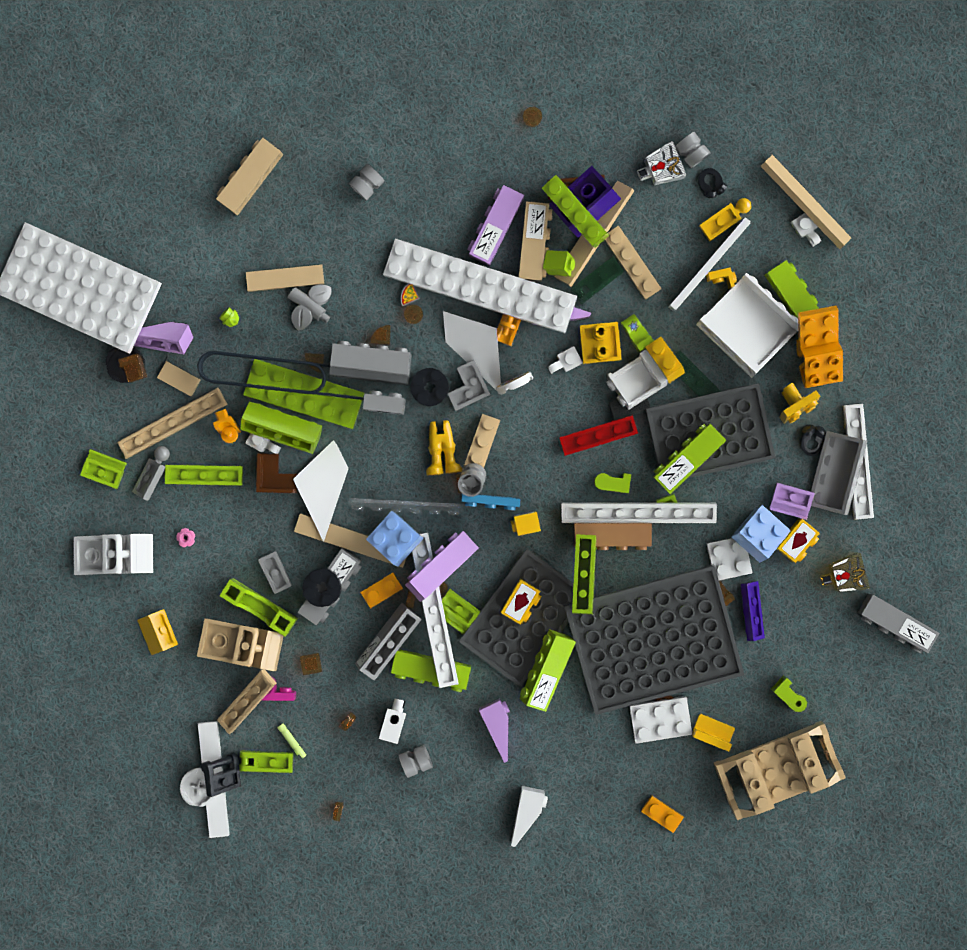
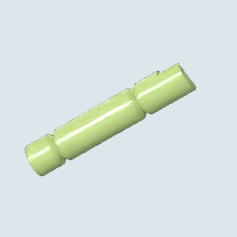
M284 723L277 727L278 730L282 732V735L292 749H294L295 753L304 758L306 753L299 746Z

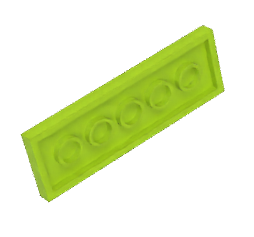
M254 359L247 384L313 391L322 383V379L258 359ZM326 381L323 389L319 391L364 397V392ZM245 387L243 394L244 396L350 429H354L362 400L249 387Z

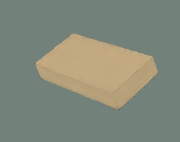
M167 361L157 377L189 396L193 395L201 381Z

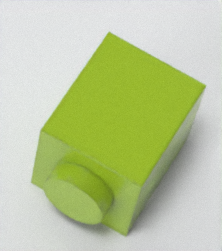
M546 250L543 269L549 275L571 277V272L575 267V260L568 251Z

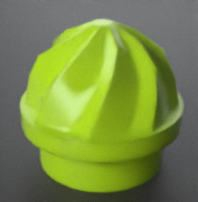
M228 307L220 315L219 319L223 325L233 327L238 324L239 316L235 309L232 310Z

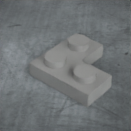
M474 360L457 368L465 386L448 393L455 411L490 395Z

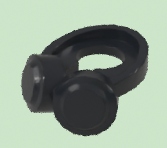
M704 169L699 175V186L704 192L703 196L714 198L725 192L727 185L723 183L720 173L715 169ZM707 174L714 175L715 190H712L711 186L705 183L704 177Z
M811 424L805 425L801 429L803 434L801 448L807 455L815 456L822 450L826 431L819 425L816 427ZM815 433L817 446L814 449H809L806 443L811 439V435Z

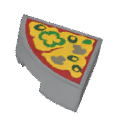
M407 284L403 288L401 293L402 307L420 300L414 285Z

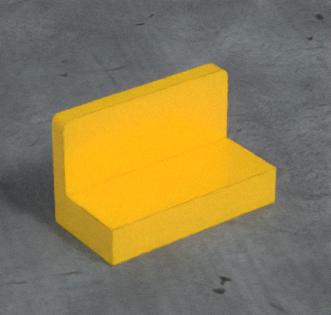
M164 609L137 620L151 655L178 645Z
M699 714L692 731V736L729 752L732 746L730 740L735 728Z

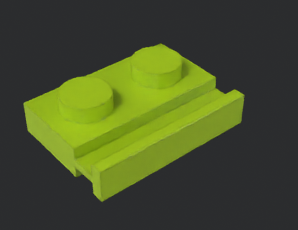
M90 449L80 476L118 489L127 462Z
M451 589L442 599L446 622L464 634L481 611Z

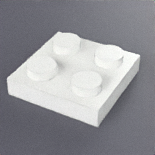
M733 538L706 543L710 563L715 565L718 580L752 574L748 552Z

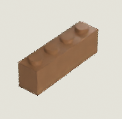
M574 523V546H576V534L596 535L597 550H609V546H616V550H628V546H635V550H647V546H652V523Z

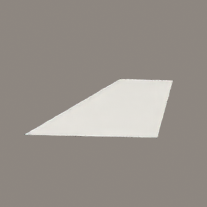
M443 311L446 343L467 363L474 360L481 376L496 390V387L501 384L497 328Z

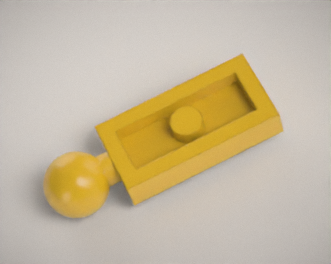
M746 198L739 199L735 208L730 203L699 225L709 242L742 219L739 215L740 213L745 214L750 211V200Z

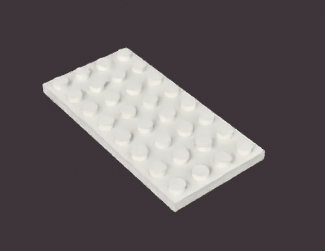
M25 222L1 274L0 295L130 354L162 283Z

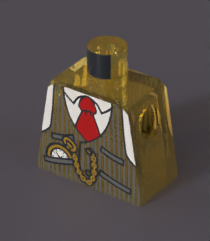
M858 552L828 564L830 573L820 575L823 586L833 584L835 591L838 592L870 589L862 556Z

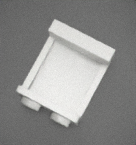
M644 350L637 359L612 374L610 372L607 374L608 381L606 383L611 391L615 390L618 394L617 399L623 407L626 406L629 410L667 386L668 380L647 350Z

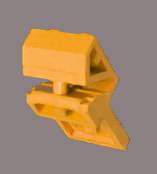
M837 306L799 312L796 346L797 355L804 358V362L799 366L804 387L810 388L842 382L843 349L838 341Z

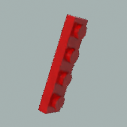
M632 415L559 437L564 456L638 434Z

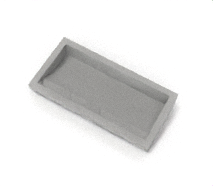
M830 431L826 432L811 492L815 493L811 506L848 515L867 440Z

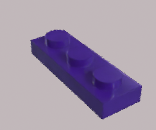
M758 581L741 584V595L747 641L764 639Z

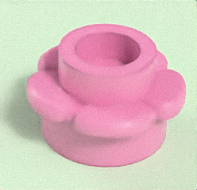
M187 528L181 529L180 533L176 535V540L179 541V545L182 547L192 546L195 542L194 532L189 531Z

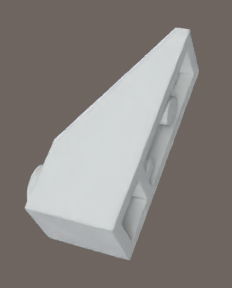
M525 786L521 787L511 846L515 847L541 814L542 807L546 808L548 796H545L544 790Z

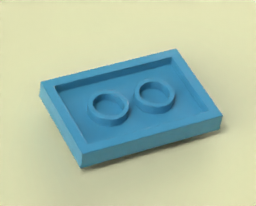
M462 494L461 502H465V506L477 507V503L485 504V508H496V505H503L506 510H515L516 507H520L521 499L480 494L468 497Z

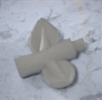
M315 285L310 288L308 294L295 287L289 293L288 299L298 304L291 315L292 323L298 331L308 327L313 317L317 321L320 319L325 323L329 321L330 317L325 314L326 310L321 305L329 300L332 292L331 287Z

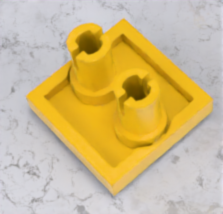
M618 322L579 326L583 364L622 360Z
M793 383L786 386L781 394L790 407L783 410L780 416L783 424L788 421L791 424L800 418L799 416L802 412L805 411L807 414L814 410L821 397L817 390L806 397H802Z

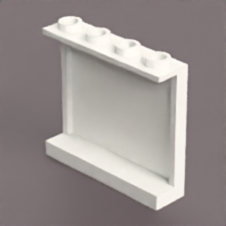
M746 273L696 325L752 378L798 331V318L787 312L786 307L781 302H777L772 297L770 291L763 289L755 277Z

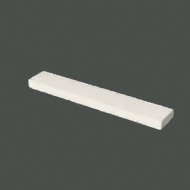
M746 217L669 305L672 311L677 310L748 227L750 221Z
M863 404L844 405L845 435L866 440ZM867 445L852 498L854 520L874 518Z
M218 721L198 723L202 763L221 759ZM223 766L213 769L214 774L223 771ZM224 792L217 795L210 804L206 805L209 838L230 835L226 795Z

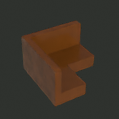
M257 454L256 492L297 493V486L293 479L298 474L279 473V454Z

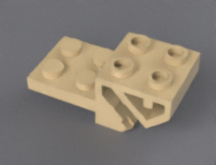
M205 618L197 657L276 671L283 635L274 631Z

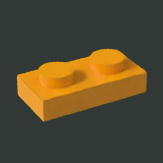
M394 572L360 593L371 609L402 590L403 587Z
M653 795L650 796L641 810L642 813L672 833L675 832L684 818L680 813Z

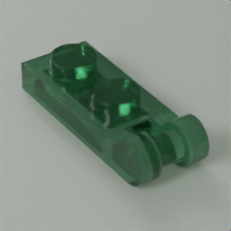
M611 257L570 290L573 294L576 293L579 297L578 301L584 304L625 271L616 259ZM585 285L590 290L587 294L581 289Z

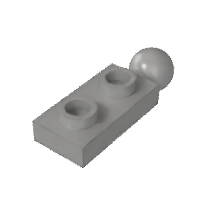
M159 446L155 449V460L148 459L132 491L144 500L148 501L163 474L165 466L161 463L169 458L170 452L168 448Z

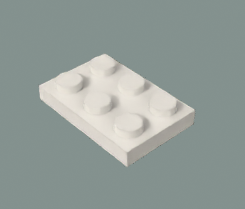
M686 696L643 702L629 706L635 743L692 735Z

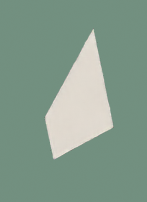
M334 440L293 479L323 542L348 471V466Z

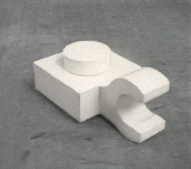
M805 213L791 221L800 238L806 236L812 247L820 243V237L814 232L818 226Z
M573 346L558 354L559 361L549 365L548 369L551 374L561 368L568 372L583 364Z
M250 434L246 441V444L262 453L265 449H268L278 454L281 447L270 442L269 439Z

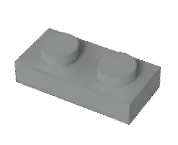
M276 551L258 559L274 594L293 586Z

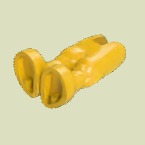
M443 420L444 434H437L436 422H430L428 449L432 455V463L426 469L427 476L444 474L441 460L442 451L445 454V473L462 472V466L456 463L454 458L456 444L453 441L451 426L448 420Z

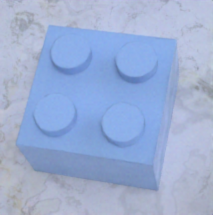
M761 505L750 513L731 537L760 563L772 555L789 534L790 530Z
M391 511L366 540L393 565L399 567L424 538L399 515Z

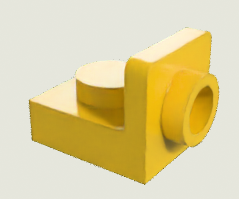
M731 267L708 272L706 275L707 282L712 281L713 284L724 282V278H726L728 289L735 286L734 283L737 282L736 274L734 271H731Z

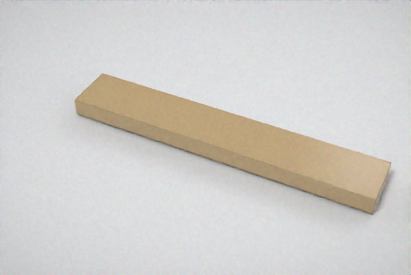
M773 155L761 165L766 173L839 249L845 246L851 237Z
M619 181L615 183L612 189L621 200L598 220L607 232L634 192L633 188ZM581 235L570 252L575 260V267L571 272V277H554L572 287L597 247L594 248Z
M216 388L117 443L125 458L128 459L228 404L220 389Z
M300 513L294 532L323 541L312 517ZM330 523L324 542L392 564L366 540L368 535ZM406 559L400 564L399 567H404Z

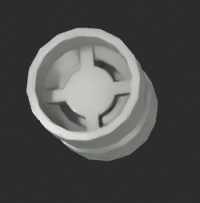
M695 132L689 134L675 146L681 156H685L684 161L690 169L710 155L707 147L700 144L701 139Z
M368 164L359 171L360 176H355L348 183L366 201L373 195V189H378L385 181Z
M477 463L466 465L458 480L459 491L468 497L478 495L486 479L485 469Z
M425 745L414 748L413 752L406 751L399 754V759L407 778L417 775L419 770L424 772L433 768Z

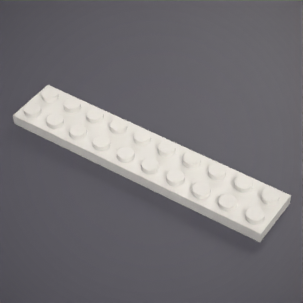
M398 239L394 241L383 273L385 277L564 334L577 300L576 295Z

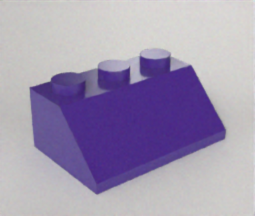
M593 166L589 167L568 186L570 191L597 221L621 200ZM552 201L549 206L575 236L579 238L582 235L580 231Z

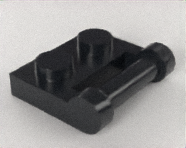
M232 752L224 758L212 762L206 761L201 764L208 797L241 787L239 761L236 753ZM227 764L230 765V769L214 774L213 769Z

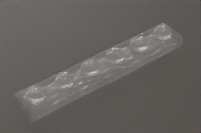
M348 498V506H352V510H363L364 507H371V511H383V508H390V512H402V509H410L409 513H421V510H429V514H440L441 510L448 511V515H459V511L463 512L464 504Z

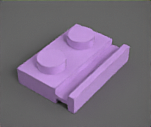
M777 482L769 509L807 520L815 493Z

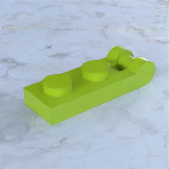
M240 751L241 764H239V771L293 772V752ZM249 758H254V765L249 764Z

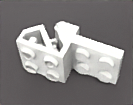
M120 534L74 537V575L153 573V534H129L122 536Z

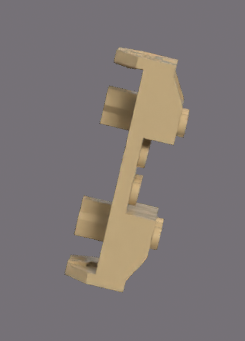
M822 721L729 758L713 762L729 806L737 820L766 812L775 808V803L809 791L811 794L846 778L830 742L827 728ZM819 735V741L826 759L835 773L829 779L825 777L810 736ZM734 766L737 768V773L752 808L749 810L738 808L732 786L725 774Z

